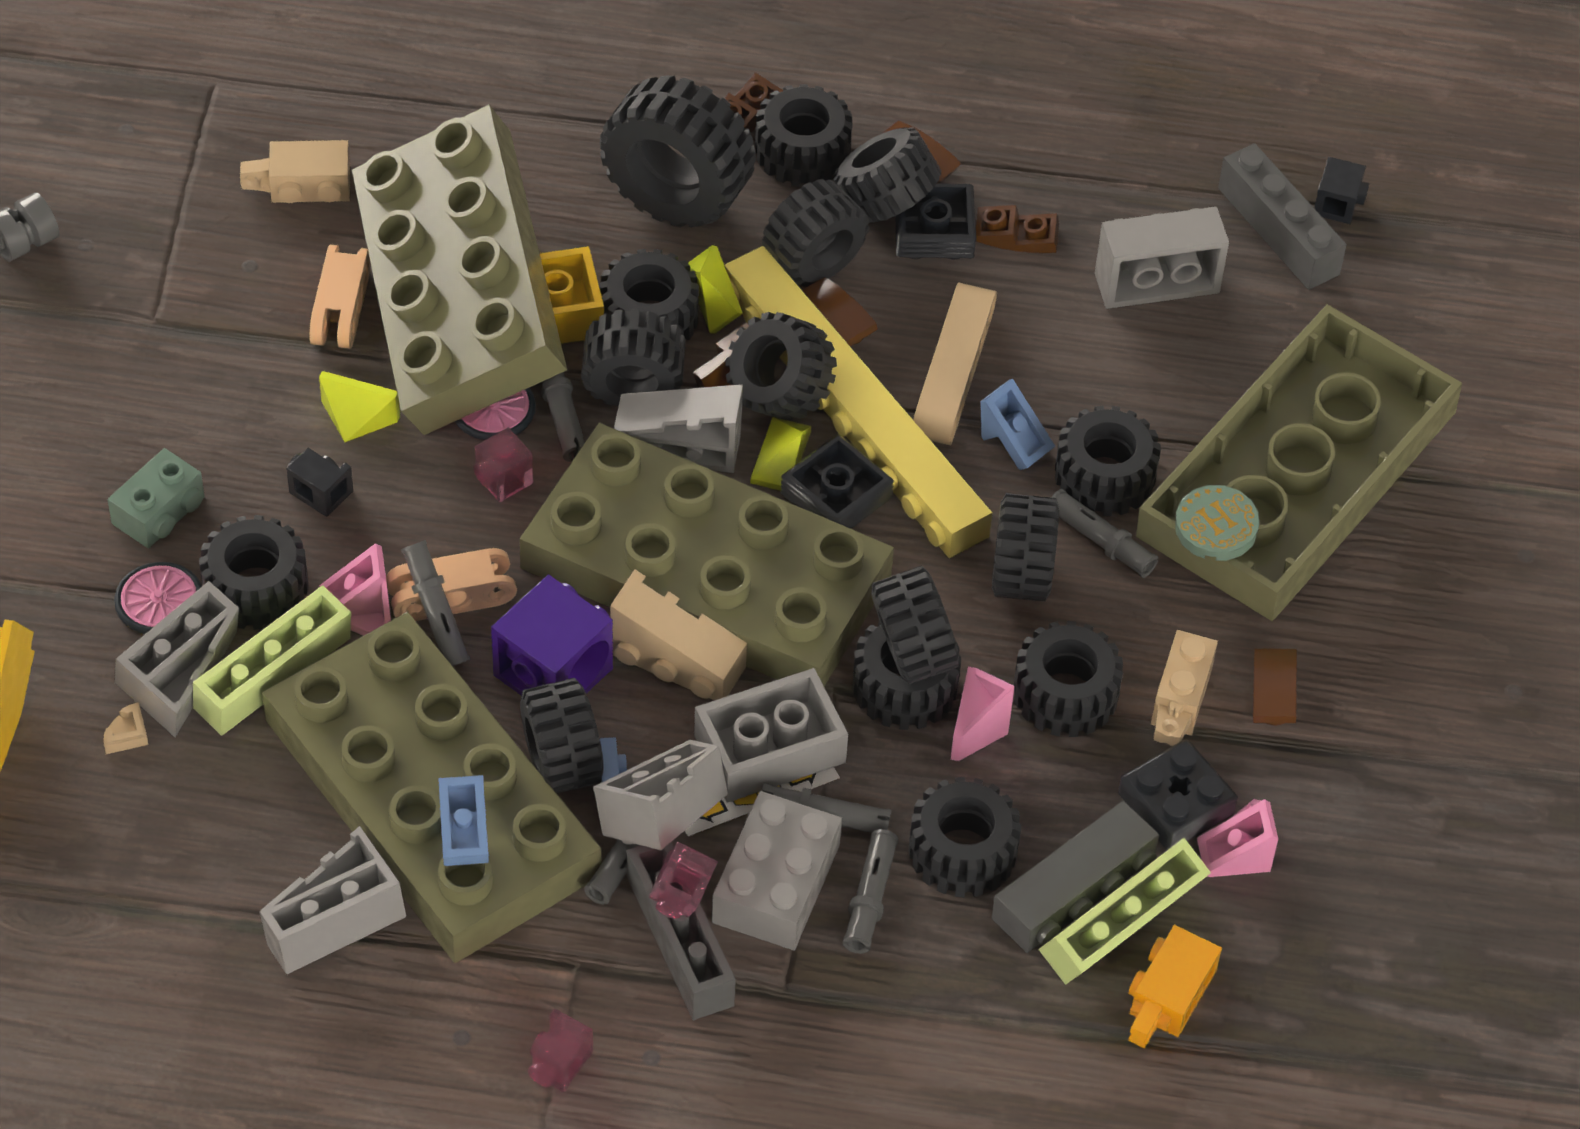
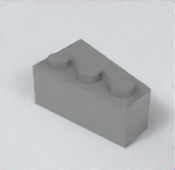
M743 385L621 394L614 429L710 470L734 473L741 437Z
M208 581L116 658L115 684L136 703L139 702V705L176 738L193 708V681L220 662L237 633L239 607Z
M688 740L593 787L603 836L622 840L624 844H638L658 850L666 847L728 795L719 746L694 740Z
M360 826L350 834L351 840L335 854L330 851L321 858V866L305 880L299 877L259 911L267 945L286 974L406 917L399 881Z

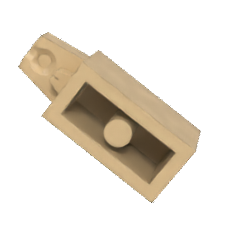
M348 140L270 142L269 158L241 162V187L247 190L270 192L272 203L350 201Z
M1181 630L1176 631L1156 695L1151 725L1155 726L1154 741L1174 746L1182 741L1185 734L1192 736L1211 675L1217 640Z

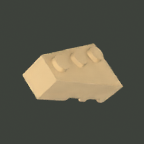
M634 569L610 605V617L613 620V656L626 665H636L645 669L665 682H674L688 688L701 698L718 700L727 697L746 668L747 643L704 614H701L699 619L695 618L676 605L680 598L669 591L663 597L642 583L646 576Z

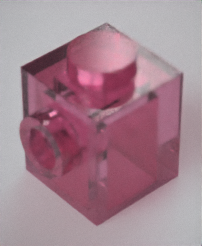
M509 427L475 446L476 464L473 466L474 473L479 482L499 502L533 484L532 452Z

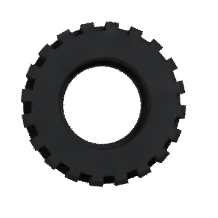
M661 76L659 79L658 77L643 80L641 84H636L605 123L603 132L600 135V154L603 166L608 167L606 172L611 183L618 185V192L624 199L628 197L634 202L636 209L641 212L645 210L652 214V218L657 221H670L672 226L682 227L688 224L689 227H698L719 220L727 212L751 178L756 157L755 147L752 146V135L749 129L744 128V119L739 112L734 113L730 109L731 104L724 97L720 99L715 96L711 88L705 85L699 87L694 84V80L687 78L676 80L675 76ZM669 146H671V147L675 148L676 150H678V151H679L681 154H683L686 158H684V157H682L681 155H679L678 153H676V152H675L673 149H671Z

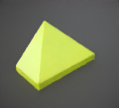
M712 245L688 262V264L690 265V271H695L697 276L699 306L710 333L715 334L742 315L743 312L718 247Z
M321 372L319 376L321 401L344 442L398 422L400 407L397 391L329 372Z
M772 417L750 483L781 491V476L801 461L811 433V426Z

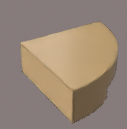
M139 702L128 705L120 710L119 716L106 728L104 732L106 754L148 745Z

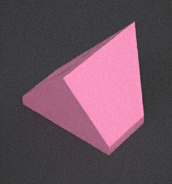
M375 543L319 585L320 587L323 585L351 611V631L364 636L391 621L382 546Z
M968 667L953 735L950 760L960 761L1008 734L1014 685L980 669Z
M1253 799L1227 821L1197 837L1201 860L1211 872L1208 875L1209 877L1271 871L1278 843V835L1269 801Z

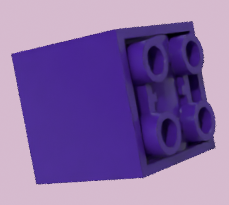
M549 574L491 626L493 676L521 696L523 690L571 678H576L587 694L613 669V620L602 607L593 606L581 598L571 585L560 583Z

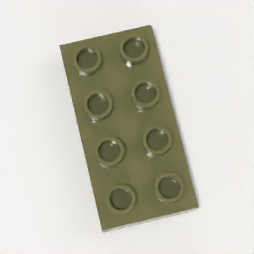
M490 105L462 118L449 119L436 130L392 151L380 152L371 157L365 164L352 169L401 412L423 435L567 370L511 131Z
M1326 304L1139 508L1136 537L1273 622L1453 417L1457 410L1462 383ZM1207 485H1224L1241 491L1252 500L1259 512V531L1253 546L1242 556L1227 561H1215L1216 557L1205 555L1204 559L1191 553L1181 544L1175 530L1176 511L1181 500L1194 489Z
M598 423L519 539L520 568L541 578H545L549 574L560 583L571 585L578 594L610 607L634 569L646 576L642 583L663 597L666 596L668 591L680 598L676 605L695 618L699 619L701 614H704L747 643L746 667L776 680L815 668L823 686L826 685L874 606L872 598L873 583L892 575L894 553L893 546L602 423Z
M408 612L262 692L266 722L349 829L353 832L359 826L362 828L399 881L402 897L454 963L459 962L585 887L600 867V846L556 792L544 781L538 770ZM483 775L489 863L444 866L438 778Z

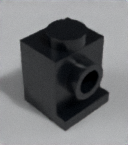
M307 448L303 453L296 454L286 468L289 493L326 517L353 492L351 466L344 463L339 468L333 459L326 455L321 456L310 448Z

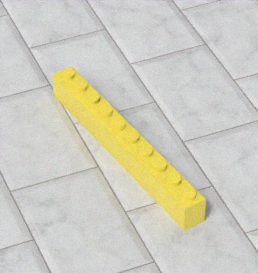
M761 246L724 264L743 312L745 322L748 323V320L753 317L761 319L762 313L771 312L776 314V312L812 323L816 325V328L823 330L828 335L826 340L832 342L835 349L830 355L837 359V367L832 368V374L836 375L834 384L829 383L827 390L830 391L827 399L821 398L818 401L820 404L818 409H823L828 414L836 431L841 436H846L860 452L894 479L893 493L901 501L906 514L911 519H916L925 529L926 536L931 544L935 547L939 546L947 557L951 558L989 538L992 511L768 250ZM787 350L780 356V359L786 366L788 363Z

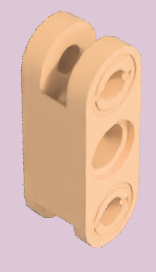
M338 245L328 246L311 315L310 344L324 346L330 322L338 323V347L347 349L353 347L370 274L371 262L368 249L361 248L356 255L340 253Z
M489 548L432 559L438 576L443 575L445 580L442 587L453 614L500 606L511 601L516 596L517 587L514 579L503 575L510 567V560L507 552L502 549ZM407 563L391 569L386 575L389 594L393 596L391 606L395 618L408 612L415 621L428 619L419 594H414L411 588L415 584ZM498 587V589H501L498 592H494V588Z

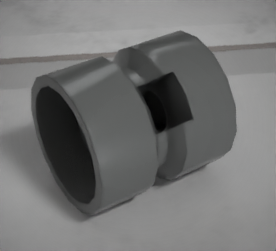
M37 192L14 202L13 210L8 207L0 209V255L8 262L30 252L31 244L40 247L59 237L60 232L55 216L45 199Z

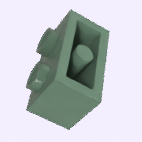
M163 448L107 499L111 523L149 549L157 540L169 535L174 525L188 512H193L199 507L205 497L202 475L199 470L166 448Z

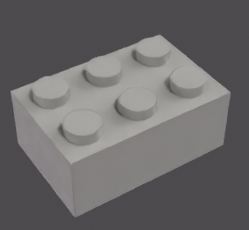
M1217 206L1102 222L1095 276L1106 309L1220 293L1229 240Z
M815 668L695 707L694 737L696 741L717 745L720 748L728 795L724 797L727 803L762 791L764 783L778 786L846 763L848 733Z
M759 791L713 894L712 923L795 951L839 849L842 817Z

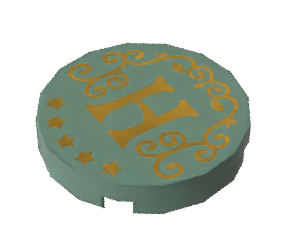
M1207 485L1192 490L1181 500L1176 511V535L1181 544L1194 555L1204 559L1205 555L1216 557L1215 561H1227L1242 556L1253 546L1259 531V512L1252 500L1241 491L1224 485Z

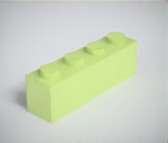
M322 585L193 681V709L223 736L264 704L263 691L325 658L350 639L351 611Z
M1183 838L1038 950L1066 985L1211 874V872L1186 839Z

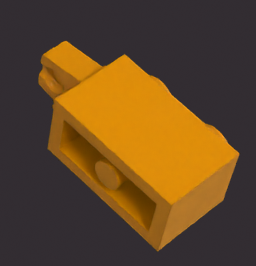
M1173 925L1166 939L1159 936L1148 957V961L1152 962L1146 972L1142 970L1137 972L1129 988L1128 994L1134 996L1129 1014L1137 1018L1131 1027L1128 1041L1145 1048L1157 1028L1179 1037L1217 971L1222 947L1176 925Z

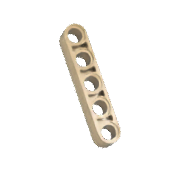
M959 282L956 286L913 419L933 442L950 446L953 442L992 320L997 291Z

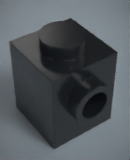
M1328 157L1314 207L1321 217L1351 224L1356 204L1364 206L1370 183L1363 182L1366 166Z

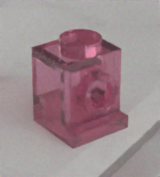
M677 842L667 853L664 864L648 898L656 901V909L667 917L679 919L681 915L689 917L697 909L718 861ZM671 882L679 883L683 887V891L671 886Z
M554 1008L550 1014V1030L548 1033L542 1031L531 1047L530 1055L532 1056L533 1064L528 1069L529 1076L542 1086L549 1087L551 1085L564 1092L593 1053V1029Z

